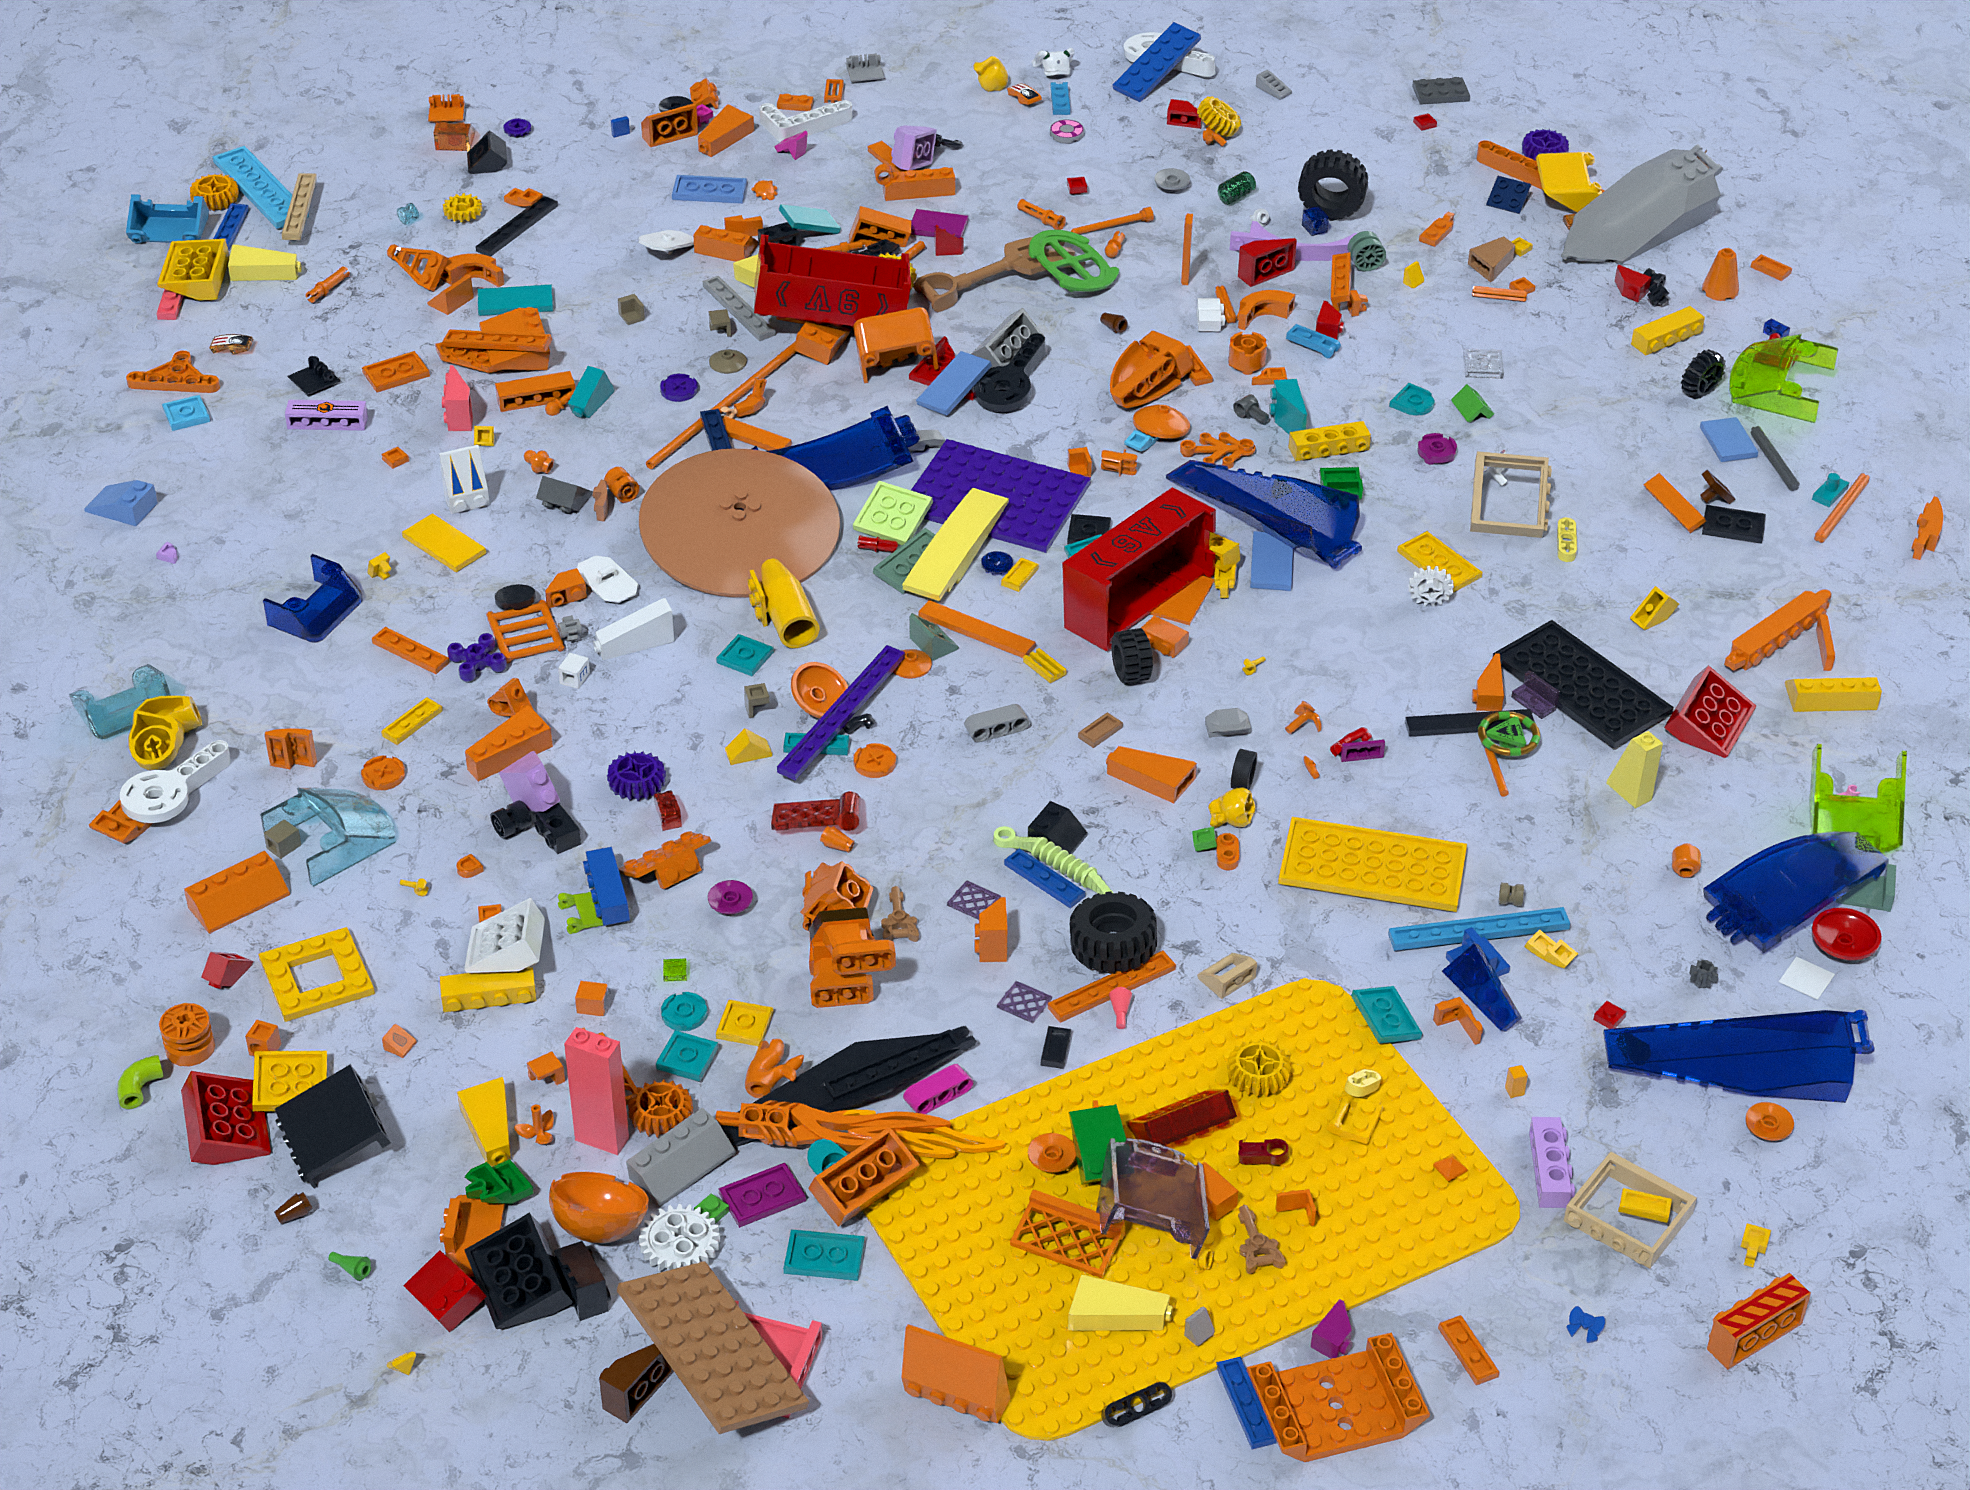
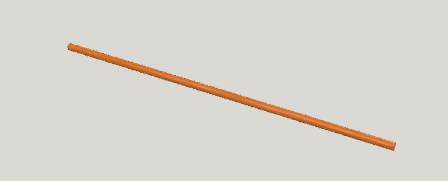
M923 241L917 242L905 252L909 254V261L925 248ZM795 342L712 409H719L721 414L722 411L720 409L723 406H731L754 387L755 377H759L760 380L761 378L764 379L797 352L794 351ZM701 418L648 459L646 466L649 469H653L704 428Z

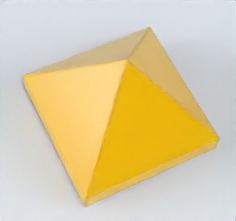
M474 426V445L494 446V426Z
M413 1351L406 1352L387 1362L386 1365L389 1369L409 1375L416 1353Z

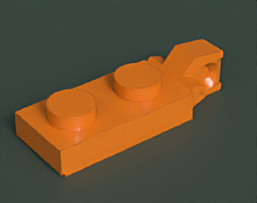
M1448 211L1444 214L1443 218L1439 217L1419 235V241L1436 247L1452 231L1455 214Z

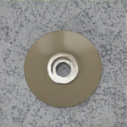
M732 349L717 351L709 359L710 367L714 371L724 374L739 372L747 364L746 356L742 352Z

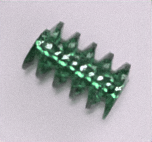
M1243 171L1221 183L1217 190L1218 196L1222 203L1229 205L1255 190L1256 181L1251 173Z

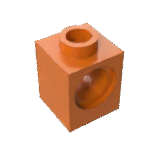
M260 1020L255 1021L245 1036L248 1052L251 1056H254L255 1051H277L282 1045L278 1025Z

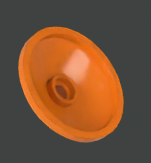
M1167 405L1143 407L1133 415L1134 426L1150 436L1178 438L1186 435L1190 430V422L1187 417L1180 411Z
M821 662L802 664L796 669L791 678V691L795 701L805 712L817 718H821L848 688L847 682L837 670Z

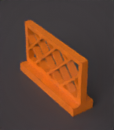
M1033 1189L1029 1196L1030 1202L1010 1240V1246L1103 1278L1119 1241L1122 1242L1125 1235V1221ZM1032 1211L1042 1214L1044 1220L1032 1224L1029 1217ZM1059 1220L1065 1222L1067 1228L1054 1232L1051 1223ZM1047 1225L1051 1234L1038 1238L1034 1229ZM1082 1228L1088 1230L1090 1236L1077 1240L1074 1231ZM1029 1231L1032 1232L1035 1239L1027 1243L1019 1240L1021 1234ZM1070 1233L1074 1242L1061 1246L1057 1237ZM1108 1237L1113 1240L1111 1245L1100 1248L1097 1239ZM1054 1239L1058 1247L1048 1251L1043 1249L1041 1243ZM1093 1241L1097 1250L1084 1255L1081 1245ZM1077 1247L1080 1254L1079 1257L1070 1259L1065 1256V1251ZM1100 1255L1102 1260L1100 1268L1089 1266L1087 1260Z

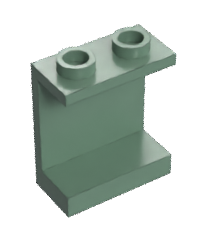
M1842 856L1840 865H1836L1834 870V878H1838V880L1834 881L1833 893L1837 894L1836 903L1891 912L1895 898L1896 865L1887 864L1884 876L1846 870L1847 857Z

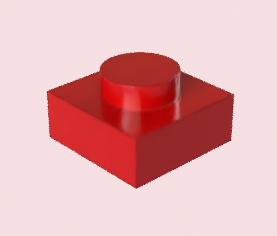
M1085 177L1067 178L1070 194L1087 193Z
M1606 1001L1594 1013L1593 1020L1613 1031L1625 1019L1627 1011Z

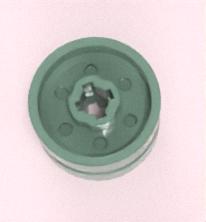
M1359 232L1348 243V253H1351L1354 264L1361 271L1377 269L1386 258V250L1374 232Z

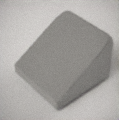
M1204 1306L1185 1320L1184 1336L1196 1346L1201 1345L1214 1334V1327Z

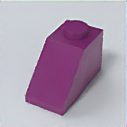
M1341 1299L1336 1302L1312 1332L1311 1348L1330 1359L1347 1355L1353 1344L1351 1341L1352 1328L1344 1301Z

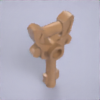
M894 886L891 888V892H889V900L893 903V912L888 915V918L881 920V927L884 929L883 940L893 941V938L908 937L909 940L917 942L919 940V933L916 928L917 918L914 916L910 917L908 913L902 910L903 892H900L898 886Z
M1247 1205L1241 1206L1238 1218L1241 1224L1244 1223L1249 1238L1245 1240V1244H1242L1239 1249L1240 1255L1246 1257V1273L1252 1274L1258 1266L1273 1264L1277 1268H1283L1285 1258L1277 1249V1240H1269L1267 1236L1258 1233L1254 1223L1256 1221L1254 1212L1250 1211ZM1258 1254H1267V1255H1262V1256L1254 1257V1256H1256V1255H1258Z

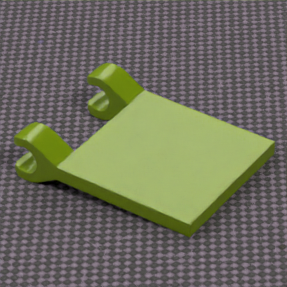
M591 892L574 895L560 893L558 895V907L562 910L575 904L580 919L575 917L567 919L568 926L566 929L569 934L577 933L584 928L603 925L601 917H596L594 904H597V902H592Z

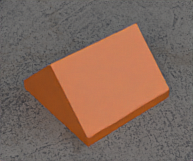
M470 274L443 290L428 301L427 304L449 315L472 300L474 297Z

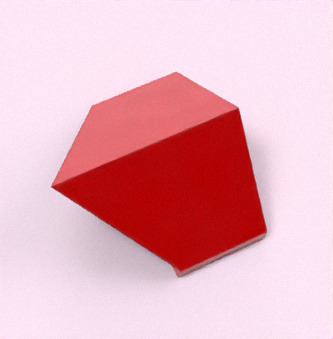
M935 225L934 246L936 256L962 255L964 253V238H957L955 234H950L946 232V229H941L938 225Z

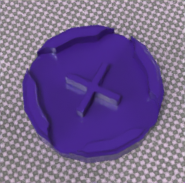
M681 373L671 374L667 376L666 380L663 379L661 381L660 392L667 400L675 402L687 401L697 394L698 383L694 377L693 379L690 378V375Z

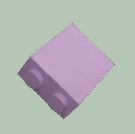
M535 751L528 753L499 772L512 801H522L528 811L544 812L560 801L543 763Z

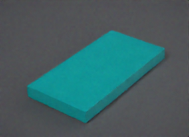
M552 284L478 289L479 316L501 315L517 308L527 307L537 308L538 312L553 311Z

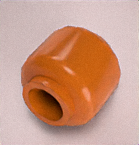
M1685 843L1673 850L1672 869L1679 876L1687 878L1700 871L1701 852L1696 846Z

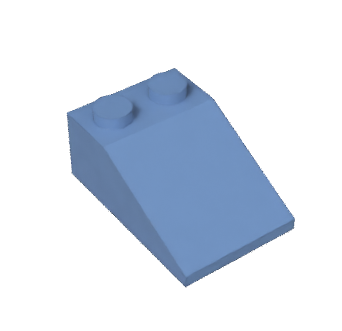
M133 480L107 485L84 510L87 513L137 526L158 504L154 484Z

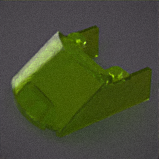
M1802 334L1755 342L1749 345L1738 356L1731 370L1729 391L1732 403L1815 423L1819 401L1802 397V387L1795 382L1787 381V377L1793 361L1834 370L1838 348L1801 339Z
M1817 744L1812 751L1811 787L1809 794L1811 839L1832 851L1855 856L1879 855L1901 847L1903 845L1907 751L1902 750L1896 759V778L1881 780L1877 787V798L1833 794L1832 777L1827 773L1821 772L1822 744Z

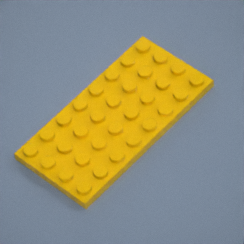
M1292 817L1278 884L1457 912L1467 844Z

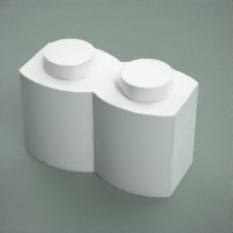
M1197 298L1198 331H1221V326L1225 325V315H1223L1224 304H1220V298Z

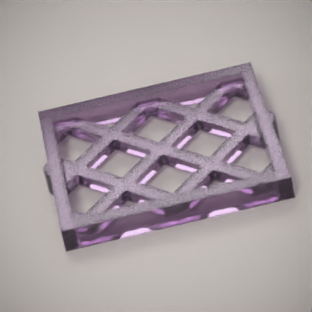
M966 880L949 899L947 906L979 920V910L988 908L1001 898V895ZM966 887H968V892H962ZM974 894H982V898L975 899ZM971 895L972 899L964 900L963 896ZM957 897H960L961 901L953 902ZM995 899L991 904L988 905L987 900ZM984 901L985 905L977 906L976 902ZM973 903L974 907L966 908L965 904Z
M1015 981L998 1002L997 1008L1030 1023H1034L1039 1015L1044 1012L1048 1002L1052 1000V996ZM1015 988H1018V993L1011 994ZM1032 994L1033 999L1025 1000L1024 995ZM1021 996L1022 1001L1014 1002L1013 997ZM1007 998H1010L1011 1003L1003 1004ZM1046 1000L1042 1006H1039L1038 1001ZM1035 1002L1036 1007L1028 1008L1027 1003ZM1024 1004L1025 1009L1017 1010L1016 1005ZM1038 1010L1034 1016H1031L1030 1011Z

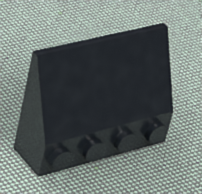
M530 1212L464 1249L478 1286L487 1296L484 1301L497 1330L553 1315L574 1303L543 1228Z

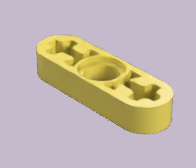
M1565 517L1559 519L1557 525V555L1561 561L1572 562L1575 560L1577 552L1576 522L1571 518Z

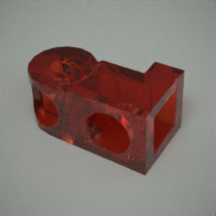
M672 790L655 793L654 802L661 821L662 830L682 827L680 808Z

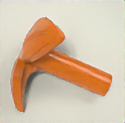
M1302 701L1295 709L1294 713L1300 716L1285 727L1287 733L1292 734L1308 719L1314 721L1318 732L1321 731L1320 718L1314 712L1315 709L1306 701Z
M535 1104L531 1107L533 1126L518 1124L514 1126L515 1131L527 1139L537 1135L536 1143L538 1144L550 1143L553 1140V1136L544 1131L550 1130L553 1127V1112L548 1110L542 1114L541 1106Z

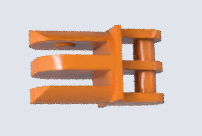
M1124 449L1123 453L1109 450L1102 451L1101 469L1119 472V476L1121 474L1135 475L1137 473L1135 469L1137 467V462H1135L1137 461V455L1126 453V449Z

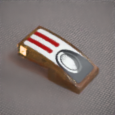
M241 334L219 335L213 338L209 348L212 353L229 349L232 355L249 351L254 339L252 336Z

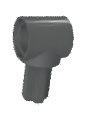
M1252 394L1243 397L1233 404L1234 412L1240 418L1245 416L1248 418L1254 417L1262 423H1266L1269 418L1267 413L1259 409L1258 400Z

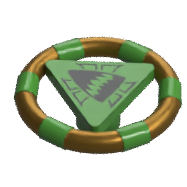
M1502 711L1490 714L1481 721L1478 727V737L1482 744L1494 753L1510 757L1521 756L1533 751L1538 746L1540 730L1529 717L1516 712ZM1497 720H1507L1487 730L1490 723ZM1520 722L1532 732L1533 736L1528 745H1526ZM1489 738H1491V739H1493V740H1498V741H1499V746L1496 745V744H1495L1493 741H1491Z

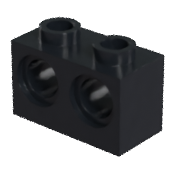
M788 222L758 229L759 246L761 234L769 235L768 242L800 246L799 231L793 229Z

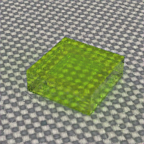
M686 958L663 959L664 982L687 981Z

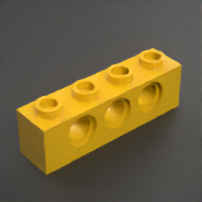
M1364 421L1293 431L1289 434L1288 448L1295 461L1366 451L1370 448L1371 434Z
M1209 532V550L1215 552V568L1226 571L1240 561L1239 543Z

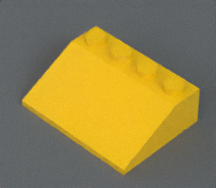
M226 239L171 241L157 283L158 287L196 300L211 301L217 299L230 258Z

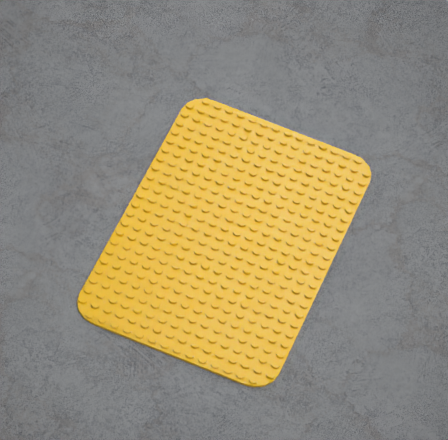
M1307 978L1284 984L949 1120L951 1122L950 1129L971 1136L1003 1140L1006 1142L1005 1148L978 1153L954 1150L955 1156L952 1158H930L913 1155L920 1164L914 1175L862 1210L945 1337L1002 1356L1011 1399L1000 1421L1013 1433L1027 1439L1043 1441L1067 1437L1101 1422V1412L1106 1405L1154 1383L1164 1382L1169 1385L1171 1390L1217 1370V1362L1240 1356L1244 1358L1311 1328L1322 1321L1339 1299L1344 1301L1346 1311L1351 1310L1498 1244L1513 1233L1520 1219V1202L1512 1187L1390 1042L1378 1043L1351 995L1339 985H1334L1324 980H1311ZM1251 1039L1254 1042H1259L1261 1039L1263 1043L1271 1041L1272 1046L1279 1045L1280 1050H1285L1286 1056L1290 1060L1291 1074H1289V1081L1284 1085L1283 1090H1277L1276 1094L1269 1092L1267 1097L1264 1094H1259L1256 1097L1255 1093L1247 1095L1246 1090L1239 1091L1237 1086H1232V1082L1228 1079L1227 1062L1230 1052H1233L1235 1046H1240L1242 1041L1249 1044ZM1364 1069L1379 1073L1381 1081L1376 1091L1360 1098L1383 1105L1382 1113L1367 1145L1332 1134L1326 1128L1329 1120L1333 1119L1341 1102L1340 1096L1345 1091L1347 1078ZM1093 1100H1098L1099 1107L1117 1104L1133 1167V1174L1131 1176L1081 1184L1077 1157L1069 1168L1060 1172H1045L1036 1168L1030 1162L1028 1147L1032 1140L1039 1135L1057 1133L1068 1137L1073 1142L1069 1118L1070 1111L1092 1108ZM1348 1107L1342 1120V1125H1348L1355 1108ZM925 1132L926 1134L937 1135V1136H941V1137L950 1139V1138H948V1137H945V1136H943V1135L936 1134V1133H933V1132ZM1277 1138L1286 1141L1288 1144L1289 1158L1283 1164L1239 1163V1141L1242 1139L1243 1142H1265V1139ZM1279 1148L1269 1151L1272 1155H1280L1284 1152V1150ZM1453 1153L1468 1171L1447 1181L1433 1166V1163ZM1203 1162H1206L1238 1190L1237 1207L1217 1221L1213 1220L1209 1215H1205L1199 1207L1200 1172ZM1033 1189L1125 1221V1235L1122 1242L1119 1241L1103 1278L1010 1246V1240L1030 1202L1029 1196ZM1309 1189L1316 1209L1315 1225L1310 1226L1305 1208L1277 1212L1275 1208L1277 1194L1292 1190ZM1247 1205L1249 1210L1254 1212L1256 1217L1254 1223L1258 1233L1267 1236L1269 1240H1277V1249L1285 1258L1283 1268H1277L1273 1264L1258 1266L1252 1274L1246 1273V1257L1240 1255L1239 1249L1242 1244H1245V1240L1249 1238L1244 1223L1241 1224L1238 1218L1241 1206ZM1032 1211L1029 1219L1033 1224L1044 1220L1042 1214ZM1060 1220L1051 1223L1054 1232L1067 1228L1065 1222ZM1047 1225L1034 1229L1038 1238L1051 1234ZM1083 1228L1074 1231L1077 1240L1090 1236L1088 1230ZM1031 1231L1021 1234L1019 1238L1020 1241L1025 1243L1035 1240ZM1070 1233L1057 1237L1061 1246L1074 1242ZM1102 1237L1097 1239L1100 1248L1111 1245L1113 1239ZM1054 1239L1041 1243L1043 1249L1048 1251L1058 1248ZM1093 1241L1081 1245L1084 1255L1097 1250ZM1203 1245L1207 1249L1212 1250L1213 1260L1209 1269L1202 1268V1270H1198L1192 1262L1194 1250H1198ZM1077 1247L1064 1252L1065 1256L1070 1259L1080 1256ZM1258 1254V1255H1256V1256H1254V1257L1262 1256V1255H1267V1254ZM1100 1255L1087 1260L1089 1266L1098 1269L1102 1264ZM1081 1275L1170 1295L1169 1305L1173 1306L1171 1320L1165 1322L1163 1330H1068V1315ZM1204 1306L1214 1327V1334L1201 1345L1196 1346L1184 1336L1185 1320ZM1157 1390L1155 1394L1148 1396V1399L1155 1398L1164 1392ZM1137 1397L1132 1398L1130 1402L1131 1408L1141 1404L1142 1401ZM1122 1408L1117 1411L1112 1410V1413L1109 1414V1417L1117 1415L1125 1411V1409Z

